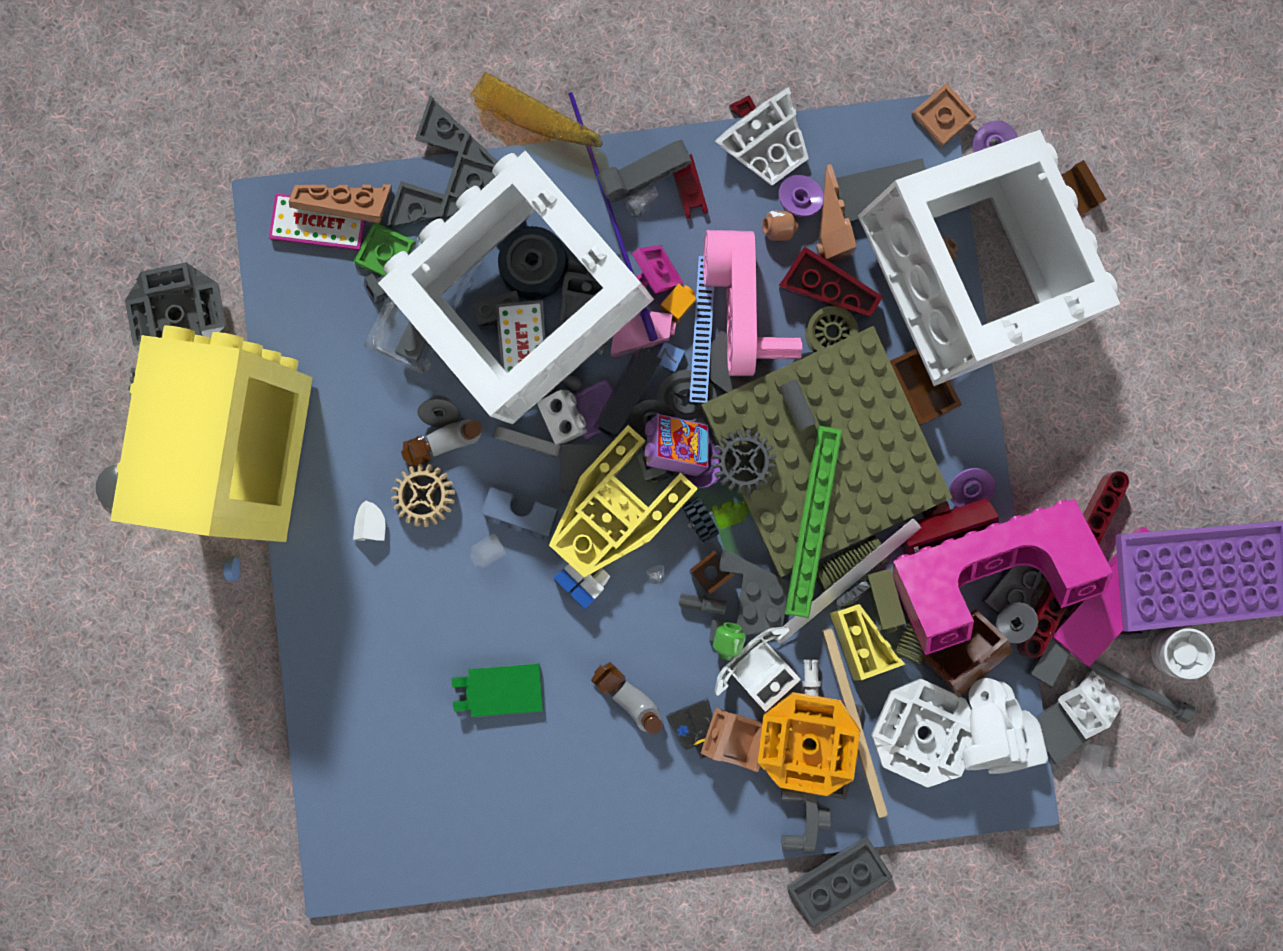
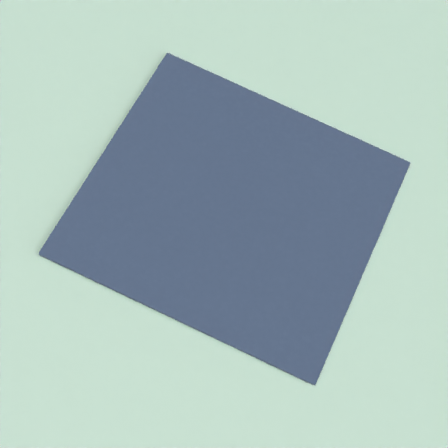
M932 95L796 111L799 130L802 132L809 159L772 186L714 142L742 118L588 136L599 172L611 167H616L620 170L672 142L683 140L689 155L692 154L709 214L704 215L702 207L689 210L691 219L686 220L673 174L620 201H610L635 277L642 273V270L632 253L638 248L662 245L684 282L682 286L687 285L695 292L696 297L699 256L704 254L706 230L753 231L756 253L757 337L801 338V354L813 352L805 338V329L809 319L818 310L829 305L779 289V284L804 246L817 254L816 245L819 244L821 208L812 216L799 217L793 215L794 219L798 221V231L794 233L790 240L771 241L767 235H764L762 223L764 217L770 211H786L781 205L778 196L782 182L793 175H804L816 181L823 191L824 171L829 164H832L836 178L922 158L925 169H929L963 157L960 135L958 133L941 148L911 115L915 109ZM583 137L486 149L498 162L510 153H514L519 157L526 151L613 252L621 254L620 260L626 265ZM449 153L237 179L232 182L248 342L263 345V349L280 352L283 357L299 360L297 371L313 377L286 542L268 541L305 909L308 918L836 853L843 851L865 836L869 838L874 848L1051 826L1059 823L1049 756L1045 764L1008 773L990 774L988 773V768L981 770L964 769L961 777L950 779L931 787H925L882 767L871 734L890 691L918 679H923L951 693L953 692L944 684L943 679L940 680L927 667L925 661L922 662L923 664H918L896 654L897 657L905 665L863 680L853 681L830 613L845 608L844 606L839 608L837 600L847 591L861 583L862 581L859 579L782 644L775 638L767 642L801 680L766 712L792 692L805 694V687L802 686V681H804V660L810 659L811 669L812 660H819L818 681H821L819 697L842 701L821 632L822 630L832 629L855 704L863 705L861 726L888 814L881 818H878L860 759L857 755L855 777L853 781L849 782L846 800L815 794L818 808H830L831 824L830 830H818L814 852L782 850V835H803L805 833V804L803 802H783L781 800V788L761 766L758 772H754L748 768L725 761L720 762L709 757L702 758L699 749H702L704 742L694 745L695 736L693 735H696V732L691 733L695 727L698 732L704 729L701 734L698 733L695 742L698 740V737L699 739L701 737L706 738L704 735H707L706 732L709 729L706 725L711 723L710 720H712L716 708L762 723L763 716L766 713L732 674L727 681L728 687L718 696L715 693L717 677L730 660L720 658L718 656L719 653L713 649V641H709L712 619L736 623L743 574L733 573V577L708 595L689 571L714 550L717 552L716 556L719 560L721 550H726L777 575L743 499L736 491L737 486L735 485L732 491H729V481L724 485L720 484V481L724 478L722 475L713 485L698 488L685 503L687 504L699 497L715 522L719 531L718 535L702 543L681 507L649 542L602 567L610 575V578L603 586L604 590L585 610L570 595L584 579L568 593L553 578L569 564L549 544L574 492L560 491L561 448L558 457H553L493 438L498 426L554 443L538 404L536 403L515 423L510 424L491 417L428 342L417 363L396 355L395 350L408 325L409 319L386 292L382 302L374 303L364 287V278L370 274H373L376 279L381 276L354 264L359 251L269 239L275 193L291 195L295 185H326L327 188H335L338 185H348V188H362V185H372V188H383V184H391L392 192L381 223L378 224L414 240L416 244L412 250L413 252L423 243L420 239L421 232L434 220L393 227L386 225L399 184L402 181L445 194L458 154ZM970 206L934 218V221L941 236L944 239L946 237L952 238L958 246V251L955 252L958 257L953 260V263L983 326L987 324L971 211ZM537 211L515 229L538 226L551 231L559 238ZM451 217L442 218V220H443L444 222H446V221L449 220ZM365 222L363 242L373 222ZM853 222L851 226L857 246L851 258L831 263L883 296L869 319L851 314L857 322L858 333L874 326L888 359L891 361L917 347L861 222ZM504 240L441 295L500 365L497 326L480 330L472 303L512 292L504 283L498 269V254ZM561 240V242L563 243V245H564V247H565L566 253H567V257H568V272H569V259H570V255H571L572 251H571V250L566 246V244ZM532 261L529 266H535L537 262ZM563 284L548 297L541 298L543 301L546 339L558 329L563 300ZM647 285L645 289L654 300L646 308L651 312L665 313L661 310V303L673 290L655 294L651 285ZM714 287L711 344L721 331L727 334L726 287ZM519 296L520 301L540 300V299H528V298H524V297ZM696 303L679 323L676 322L675 335H670L667 342L685 351L676 372L692 370ZM838 318L837 323L839 324L842 320ZM845 323L841 325V328L846 327ZM827 327L826 334L830 338H836V329ZM612 336L605 342L608 345L600 356L594 352L571 372L584 381L576 393L606 378L613 390L632 355L637 351L618 357H611ZM822 337L817 338L818 342L823 339ZM825 341L821 345L825 347L827 342ZM663 343L648 348L658 354ZM795 359L760 360L776 371L791 364ZM990 363L951 379L950 382L962 405L956 410L920 426L948 489L952 480L959 473L970 468H981L992 475L996 486L990 503L999 516V524H1002L1015 517L994 369L993 363ZM658 366L637 403L644 399L656 398L661 383L673 372ZM559 383L550 391L551 393H547L543 398L559 390H569L572 394H575V392ZM712 383L715 388L717 397L726 394L718 386ZM687 394L686 397L676 395L683 401V406L686 407L687 404L696 405L690 402V395ZM441 395L450 399L459 410L460 416L458 421L466 419L476 420L481 424L482 431L479 440L472 445L456 448L435 457L430 452L431 461L422 464L424 471H426L427 465L430 464L433 467L432 473L438 467L441 469L439 477L444 473L448 475L444 483L448 481L453 482V485L447 488V490L455 491L454 495H448V498L455 500V503H447L446 507H449L452 511L449 513L443 510L442 513L446 518L442 520L437 516V525H434L431 519H429V527H424L423 520H421L420 526L416 527L414 526L415 518L408 524L406 523L408 514L403 518L398 516L403 509H394V506L399 501H392L391 497L398 496V493L392 491V488H400V484L396 483L395 480L397 478L402 481L405 479L401 472L404 471L408 475L411 474L409 466L401 454L403 442L421 435L427 441V435L442 428L424 423L417 413L418 407L424 401L429 400L433 396ZM560 400L556 404L558 411L562 409V402ZM650 414V415H648V416H649L650 418H653V417L656 416V415ZM629 416L618 435L629 425ZM568 421L566 423V430L569 433L572 429V425ZM708 425V443H711L714 436ZM601 433L585 440L584 436L581 435L565 444L607 445L608 447L616 437L611 438ZM645 440V445L615 477L649 507L680 473L673 471V476L656 483L645 481L637 454L644 452L643 449L647 445V440ZM415 466L414 468L418 472V466ZM420 477L415 479V481L423 487L433 483L435 479ZM410 485L405 495L407 505L413 498V490L410 488ZM440 486L433 496L437 506L440 504L442 497ZM490 487L515 496L512 510L517 516L528 515L532 511L535 502L557 509L558 514L550 537L544 536L542 540L530 536V530L522 528L521 532L509 529V523L500 521L498 525L486 521L487 516L481 513ZM417 488V490L420 492L419 494L421 495L419 501L423 499L429 502L426 496L428 490L424 492ZM951 499L946 501L949 504L950 510L953 508H958L953 504ZM363 502L374 503L382 511L385 518L384 541L365 539V541L353 540L356 515ZM421 505L418 508H414L412 512L424 515L431 513L432 510L427 505ZM922 512L873 535L883 544L899 530V526L907 524L911 519L915 521L924 519ZM869 537L819 559V565L821 562H828V559L835 557V555L839 556V553H843L847 549L850 550V547L854 548V545L861 544L862 541L865 542ZM900 545L888 555V562L882 565L879 564L878 567L875 566V569H871L865 575L886 569H891L893 575V561L899 556L904 555L902 546ZM709 566L704 570V576L708 580H714L718 575L717 569L713 566ZM599 570L593 572L590 575L593 577ZM1006 570L966 583L959 589L969 612L971 613L976 609L995 627L998 614L982 600ZM792 572L781 577L789 581L788 591ZM817 579L812 602L824 593ZM868 592L852 605L860 604L873 623L878 626L870 593ZM682 593L700 597L706 595V598L725 600L724 615L705 611L700 613V610L680 607V595ZM899 597L906 624H909L908 620L910 619ZM784 614L783 626L795 616ZM906 624L900 625L901 630L887 633L886 629L878 631L888 641L893 651H895L898 643H901L899 640L902 639L903 632H906L904 628H908ZM762 632L746 635L744 646ZM1029 641L1027 645L1030 653L1034 651V643L1032 641ZM1010 643L1012 653L983 678H990L1008 684L1012 688L1021 710L1029 711L1036 718L1043 712L1039 680L1027 674L1036 657L1022 656L1017 650V643ZM910 645V646H912V647H914V648H916V649H918V650H920V651H923L922 649H920V648H918V647H915V646H913V645ZM911 650V651H913V652H915V653H917V654H919V655L922 656L921 653H918V652H916V651H914V650ZM611 662L624 674L625 680L622 683L625 681L629 682L656 704L662 716V729L660 732L649 734L640 730L633 718L611 698L612 694L606 696L591 681L595 675L594 672L600 665L604 666ZM539 663L543 711L471 717V710L454 712L453 702L467 700L466 686L452 688L451 678L469 676L468 669ZM969 689L960 697L966 699L970 710H972L969 702ZM681 725L683 727L686 725V730H689L688 733H684V736L683 734L680 736V732H677ZM922 726L918 729V737L920 739L926 738L928 728ZM812 738L805 739L807 746H817Z

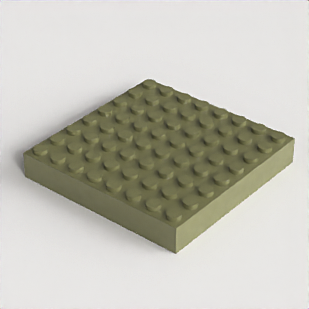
M874 326L700 405L718 446L722 448L724 446L720 442L722 437L730 441L727 435L729 432H732L736 438L738 429H741L743 436H745L746 430L750 429V437L752 438L756 432H759L760 437L758 441L766 437L768 441L764 444V447L773 446L772 450L767 451L768 455H776L775 459H769V463L776 464V468H768V471L774 474L773 477L770 478L765 475L764 478L768 482L767 485H763L759 481V491H756L753 485H751V493L747 494L745 487H743L740 495L779 577L792 572L818 426L842 430L820 559L952 498ZM793 380L798 381L816 421L815 424L799 431L779 389L780 386ZM743 441L733 444L736 449L744 453L755 446ZM727 450L725 459L730 471L734 465V458ZM760 451L753 460L759 472L763 466V458ZM752 453L748 456L745 455V457L740 455L739 459L741 462L735 470L744 465L746 468L749 467L747 460ZM741 470L733 478L738 481L747 482L755 477L747 471Z

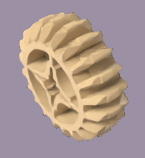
M418 464V472L412 466L409 467L410 475L404 471L401 472L405 479L403 481L398 478L395 480L396 483L400 484V488H392V491L398 493V496L391 497L392 501H399L394 506V509H403L398 516L403 518L408 514L406 518V523L408 524L415 518L414 526L416 527L420 526L421 520H423L424 527H429V519H431L434 525H437V516L442 520L446 518L442 513L443 510L449 513L452 511L449 507H446L447 503H455V500L448 498V495H454L455 491L447 490V488L453 485V482L448 481L444 483L448 475L444 473L439 477L441 469L438 467L432 473L433 467L430 464L427 465L426 471H424L422 464ZM430 477L435 479V481L422 487L415 479ZM410 485V488L413 490V498L407 505L405 495ZM440 486L442 497L440 504L437 506L433 496ZM417 488L424 492L428 490L426 496L429 502L423 499L419 501L421 495L419 494L420 492L417 490ZM421 505H427L432 512L419 515L412 512V510Z

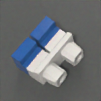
M568 564L553 578L568 593L584 579L570 595L586 610L604 590L603 586L609 580L610 575L601 568L593 577L591 575L583 577Z

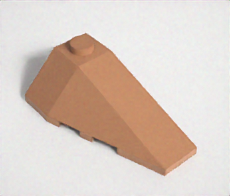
M832 164L827 165L824 171L819 244L816 245L817 254L830 263L851 258L857 247L849 218L844 219V201L837 198L839 186Z

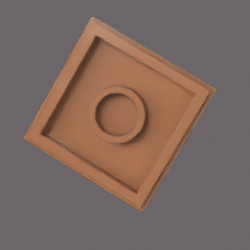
M947 83L911 114L941 148L977 117Z

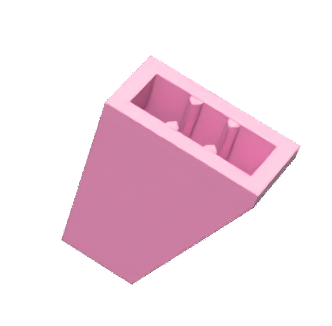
M639 312L613 335L611 357L622 356L638 351L640 348L645 349L662 344L664 341L668 342L670 335H675L676 321H672V314L650 313L658 339L649 341Z

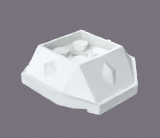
M918 679L890 691L871 734L882 767L925 787H931L950 779L961 777L965 769L963 750L973 745L970 728L971 710L966 699L958 698L954 693L923 679ZM922 726L928 728V735L924 739L918 737V729Z

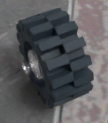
M699 497L682 506L690 522L687 526L689 529L693 527L702 543L719 534L718 528L711 518L714 516L713 512L707 511Z

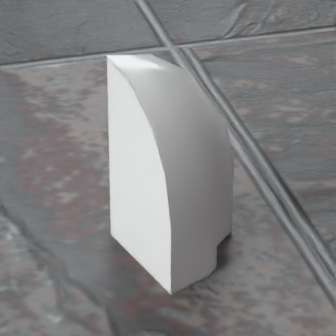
M363 502L356 515L353 540L365 541V539L384 541L385 518L382 511L374 503Z

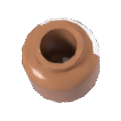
M770 211L763 219V233L771 241H788L798 231V221L788 211Z

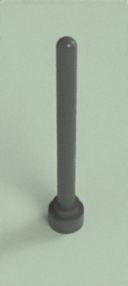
M1096 661L1088 667L1173 711L1177 719L1186 724L1194 715V706L1186 702L1176 703Z

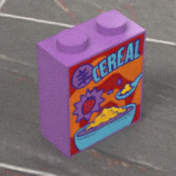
M657 414L647 422L645 427V434L647 435V445L645 447L647 466L693 476L700 475L708 468V425Z

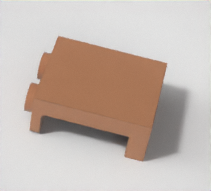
M716 708L701 754L713 760L725 761L758 772L760 769L758 755L762 722Z

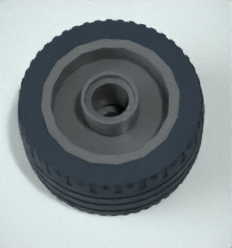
M527 226L515 230L504 240L498 254V269L504 283L511 291L517 290L518 295L524 298L541 299L557 291L563 284L564 276L568 272V257L563 243L554 233L542 227ZM532 261L537 262L535 266H529Z

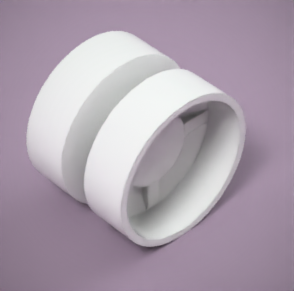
M1170 628L1161 632L1153 641L1151 657L1156 668L1167 676L1196 679L1202 677L1211 669L1215 659V650L1211 640L1199 630Z

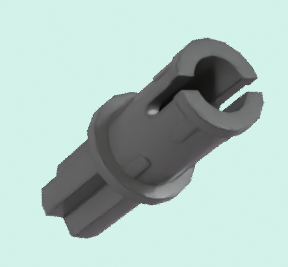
M682 593L679 599V606L700 610V613L705 611L724 615L726 601L706 598V595L700 597Z

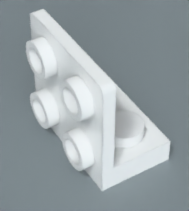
M1093 670L1088 672L1079 687L1065 693L1058 699L1085 739L1109 728L1120 710L1118 699L1110 694L1105 687L1102 677Z

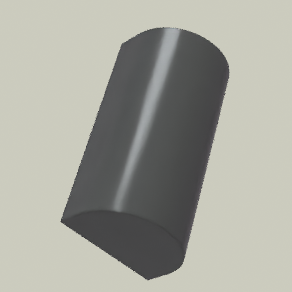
M793 380L780 386L779 389L798 431L815 424L816 421L798 381Z

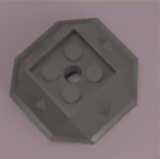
M187 262L140 272L136 279L137 282L125 300L133 346L137 349L140 347L142 335L162 338L164 326L190 329L195 331V335L210 338L212 332L224 333L227 329L219 284ZM177 311H181L180 319L174 321V314Z

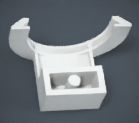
M787 627L770 628L743 647L742 654L733 657L719 673L715 686L716 695L718 696L728 687L727 681L732 674L765 712L801 680L767 643L774 638L780 640L790 630Z

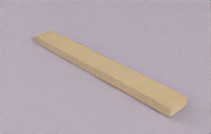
M832 629L822 630L842 702L861 730L858 756L875 813L878 818L885 817L888 813Z

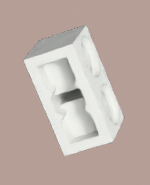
M559 390L537 402L555 445L565 444L587 433L585 428L586 421L579 414L576 408V398L569 390ZM558 400L562 402L561 411H558L556 407ZM568 421L572 425V429L569 433L566 430V423Z

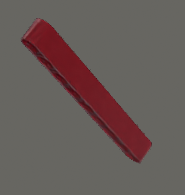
M1122 471L1107 473L1101 478L1083 513L1098 545L1129 486V478ZM1113 477L1118 481L1117 488L1112 485ZM1103 497L1107 500L1108 503L1106 508H1104L1101 504V500ZM1092 518H1095L1097 521L1095 529L1091 525ZM1049 583L1034 609L1037 614L1038 623L1040 620H1043L1045 623L1044 631L1041 632L1037 625L1035 633L1028 640L1017 643V650L1024 657L1034 658L1044 653L1067 606L1060 607ZM1051 599L1056 604L1054 611H1051L1048 605ZM1029 641H1032L1035 645L1032 653L1027 649Z

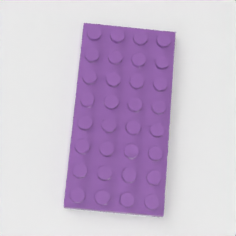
M1283 521L1115 535L1123 631L1129 632L1283 616Z

